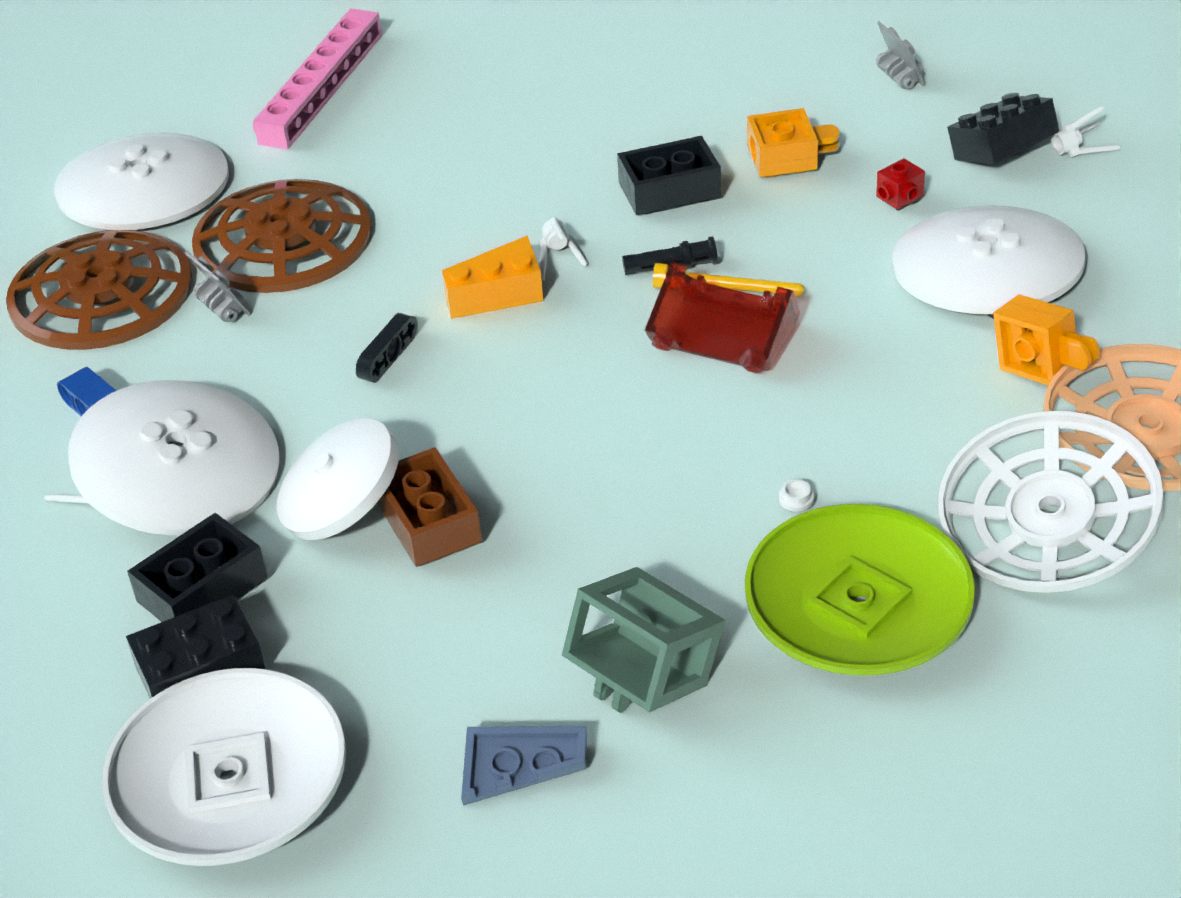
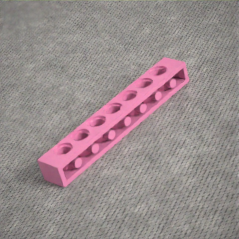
M349 9L254 119L253 130L256 133L258 145L287 150L291 147L382 37L379 12Z

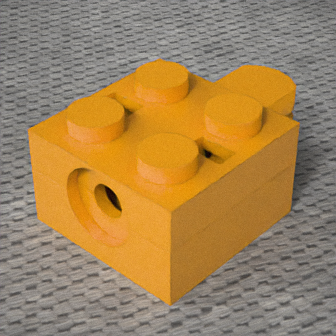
M804 108L747 116V147L759 177L804 173L817 169L818 154L838 150L839 129L833 124L812 127Z
M1018 294L993 312L999 367L1002 371L1049 385L1053 376L1064 365L1085 370L1100 357V347L1097 341L1092 337L1076 333L1074 310Z

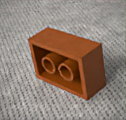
M436 447L398 461L394 477L382 497L378 500L377 505L416 567L482 542L478 510Z

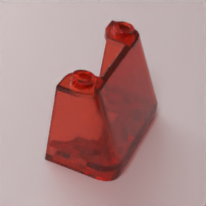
M671 262L645 327V332L652 341V345L663 351L674 349L743 366L747 371L756 374L769 370L795 328L800 316V310L793 290L777 286L774 296H772L770 291L766 290L763 296L707 284L704 276L698 275L697 279L692 278L686 274V265Z

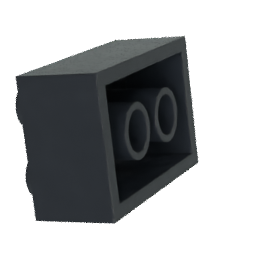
M1009 93L1002 96V101L981 106L980 111L975 114L971 113L960 116L958 122L947 127L954 159L996 164L1058 133L1059 127L1053 98L1040 97L1039 94L1019 96V93Z
M702 135L617 153L619 184L636 215L650 214L653 211L677 208L682 205L699 201L705 202L721 197V166Z
M213 513L127 570L136 601L161 622L233 594L237 598L267 577L260 546L217 513Z
M234 594L126 636L135 667L150 699L170 686L200 674L232 668L265 669L259 642Z

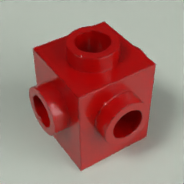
M905 158L877 172L876 197L896 210L924 196L925 170Z

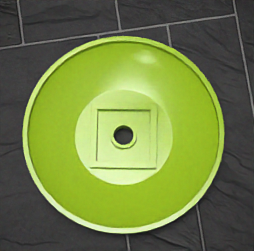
M870 504L826 506L788 519L769 532L758 544L748 562L745 575V599L749 613L767 640L779 650L801 663L817 669L845 675L870 676L896 673L919 666L935 658L948 649L964 631L972 614L975 596V584L970 565L959 547L945 533L912 514ZM860 596H863L867 600L862 602H856L851 600L850 598H858Z

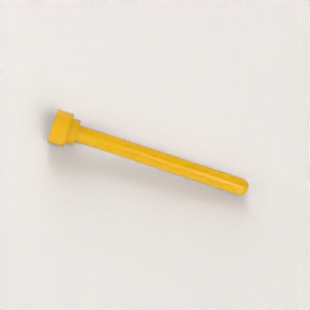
M655 263L653 272V288L666 289L667 286L672 287L673 284L792 296H801L805 292L804 286L800 283L679 272L669 267V264Z

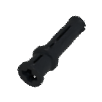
M713 236L708 237L705 241L694 243L682 241L677 247L622 256L625 275L654 270L655 263L669 264V267L683 265V268L686 267L687 269L692 268L693 264L710 261L712 264L718 263L717 249Z

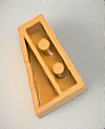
M528 235L442 270L445 299L451 319L543 301L541 271Z

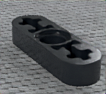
M403 313L395 314L360 354L356 363V376L359 379L373 383L379 381L415 338L418 327L416 317Z

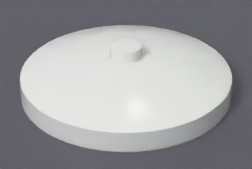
M370 418L351 420L324 433L297 458L283 480L277 498V514L280 522L293 535L303 540L324 539L338 534L356 523L378 502L394 477L399 461V445L396 437L384 424Z

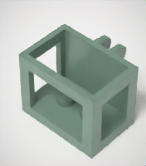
M634 567L578 588L561 656L596 678L593 696L599 700L605 701L606 698L608 699L614 689L611 706L617 712L623 713L624 710L626 711L632 701L650 713L707 686L725 619L642 569ZM622 590L619 604L607 597V595ZM590 604L615 619L614 623L582 635Z

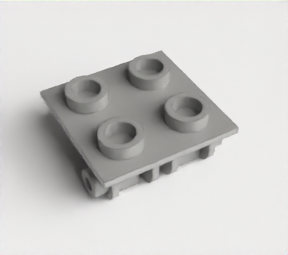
M878 21L877 24L888 50L876 57L877 66L903 89L912 88L916 82L925 86L921 75L924 71L919 62L913 57L915 49L906 39L902 41L894 28H887Z
M185 252L186 256L206 276V279L194 288L195 296L198 300L202 301L206 307L218 315L224 322L235 321L241 311L245 312L248 316L251 314L242 305L246 299L235 288L228 289L230 282L221 272L216 270L212 273L214 268L202 256L195 259L190 253Z

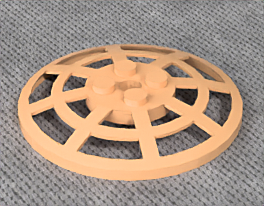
M1153 344L1108 346L1100 349V357L1096 362L1090 364L1087 369L1080 370L1064 365L1053 376L1046 389L1043 412L1054 411L1055 402L1058 396L1077 407L1075 412L1088 413L1118 425L1139 440L1154 460H1159L1165 468L1158 469L1161 477L1174 478L1161 479L1163 491L1181 490V465L1174 458V456L1181 453V405L1175 402L1178 396L1181 397V349ZM1120 362H1155L1176 366V369L1170 381L1150 377L1126 378ZM1104 365L1107 366L1112 381L1095 387L1084 397L1067 387L1069 382L1079 375ZM1148 388L1164 392L1162 396L1134 394L1132 389ZM1116 391L1121 398L1112 404L1109 410L1095 404L1103 396ZM1075 430L1076 433L1059 432V448L1074 449L1069 444L1083 445L1090 454L1099 459L1105 454L1095 445L1114 444L1105 438L1083 431ZM1126 452L1113 466V469L1120 476L1125 486L1150 490L1147 478L1126 474L1145 476L1141 468L1133 466L1136 461ZM1073 462L1087 472L1091 469L1088 466Z

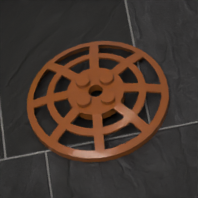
M310 179L277 180L245 188L215 204L203 215L195 227L192 237V248L195 259L202 256L214 268L212 273L218 270L229 280V288L233 287L237 290L259 293L285 292L318 284L347 269L365 251L371 238L372 226L369 211L364 202L344 187ZM286 192H301L310 195L297 199L286 197ZM274 194L272 199L259 204L251 202V200L261 196ZM338 195L352 202L359 209L360 215L343 213L339 204L331 196ZM322 199L330 206L332 211H314L311 204ZM228 208L220 218L218 226L204 231L205 227L214 217ZM237 209L248 211L244 219L228 223L230 217ZM316 220L332 221L330 227L322 236L315 232ZM342 222L360 224L356 238L343 252L331 243L339 233ZM244 228L246 237L239 244H234L229 239L227 232ZM218 236L221 246L229 252L219 265L212 262L201 247V242ZM306 240L311 242L310 244L295 250H285L286 248H290L298 244H301ZM255 245L259 248L273 250V253H258L248 251V249ZM320 249L332 258L315 268L287 275L286 261L308 256ZM240 258L251 262L273 263L274 276H247L229 270Z
M135 230L98 231L62 241L45 249L28 261L10 283L6 297L7 310L15 328L25 337L36 343L67 350L104 348L138 338L169 320L181 308L189 295L192 286V273L188 258L183 251L173 242L159 235ZM137 241H144V242H149V243H148V244H142V243L137 242ZM111 244L133 247L122 253L109 250ZM97 245L95 251L80 254L73 252L84 247ZM167 249L176 255L180 263V273L163 270L159 257L154 251ZM145 254L151 262V268L134 267L130 259ZM62 259L67 262L60 271L46 273L49 267L57 260ZM41 265L35 276L25 279L34 269ZM135 277H148L144 285L136 292L132 293L129 290ZM159 279L177 282V286L171 295L153 311L141 301L153 291ZM59 281L60 288L46 298L41 290V284ZM31 287L33 297L38 306L25 318L16 306L15 294L17 291ZM118 297L121 299V301L94 308L95 304L105 303ZM67 298L74 303L81 304V308H67L57 305V303ZM129 307L140 317L131 323L117 328L91 332L92 318L112 315ZM47 312L64 318L79 319L78 333L51 331L35 324Z

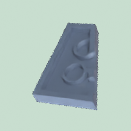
M586 726L467 727L461 795L463 806L585 770L587 755Z

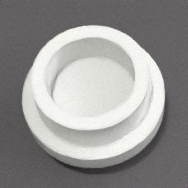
M792 479L784 483L779 491L778 500L780 505L786 510L793 512L804 511L813 505L814 492L806 481Z

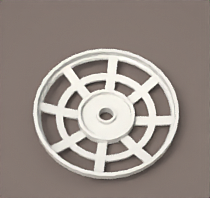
M1044 411L1007 419L989 427L972 438L956 454L946 469L940 484L938 512L943 533L959 547L967 559L971 570L983 578L1004 587L1026 592L1051 593L1071 591L1096 584L1130 565L1146 549L1154 537L1162 517L1164 497L1161 475L1154 458L1145 446L1131 433L1110 421L1093 415L1072 411ZM1044 429V448L1021 453L1003 463L989 449L993 445L1012 436ZM1059 429L1088 432L1105 438L1114 444L1099 459L1080 450L1059 448ZM1126 452L1135 459L1144 471L1150 485L1151 494L1128 498L1124 482L1113 469V466ZM978 458L991 473L980 485L974 504L952 500L953 492L960 477L967 467ZM1059 460L1077 462L1091 469L1080 478L1072 473L1059 470ZM1044 461V471L1030 474L1023 479H1020L1012 472L1026 464ZM1104 477L1113 488L1117 501L1095 504L1091 488ZM999 481L1010 489L1005 506L986 505L991 491ZM1047 505H1057L1060 507V509L1054 513H1045L1041 511V509ZM1152 508L1150 521L1141 539L1127 553L1114 547L1113 545L1124 532L1129 513ZM951 514L973 517L977 534L988 549L970 557L956 538L951 523ZM1117 515L1112 530L1104 540L1089 532L1095 518ZM985 519L1007 520L1013 533L997 543L989 533ZM1076 541L1090 550L1076 558L1057 562L1058 548L1068 546ZM1026 543L1042 548V562L1026 560L1009 552ZM1100 556L1113 562L1109 566L1091 574L1069 580L1056 581L1057 571L1080 567ZM1000 558L1004 562L1018 568L1041 572V580L1027 581L1008 577L984 566Z

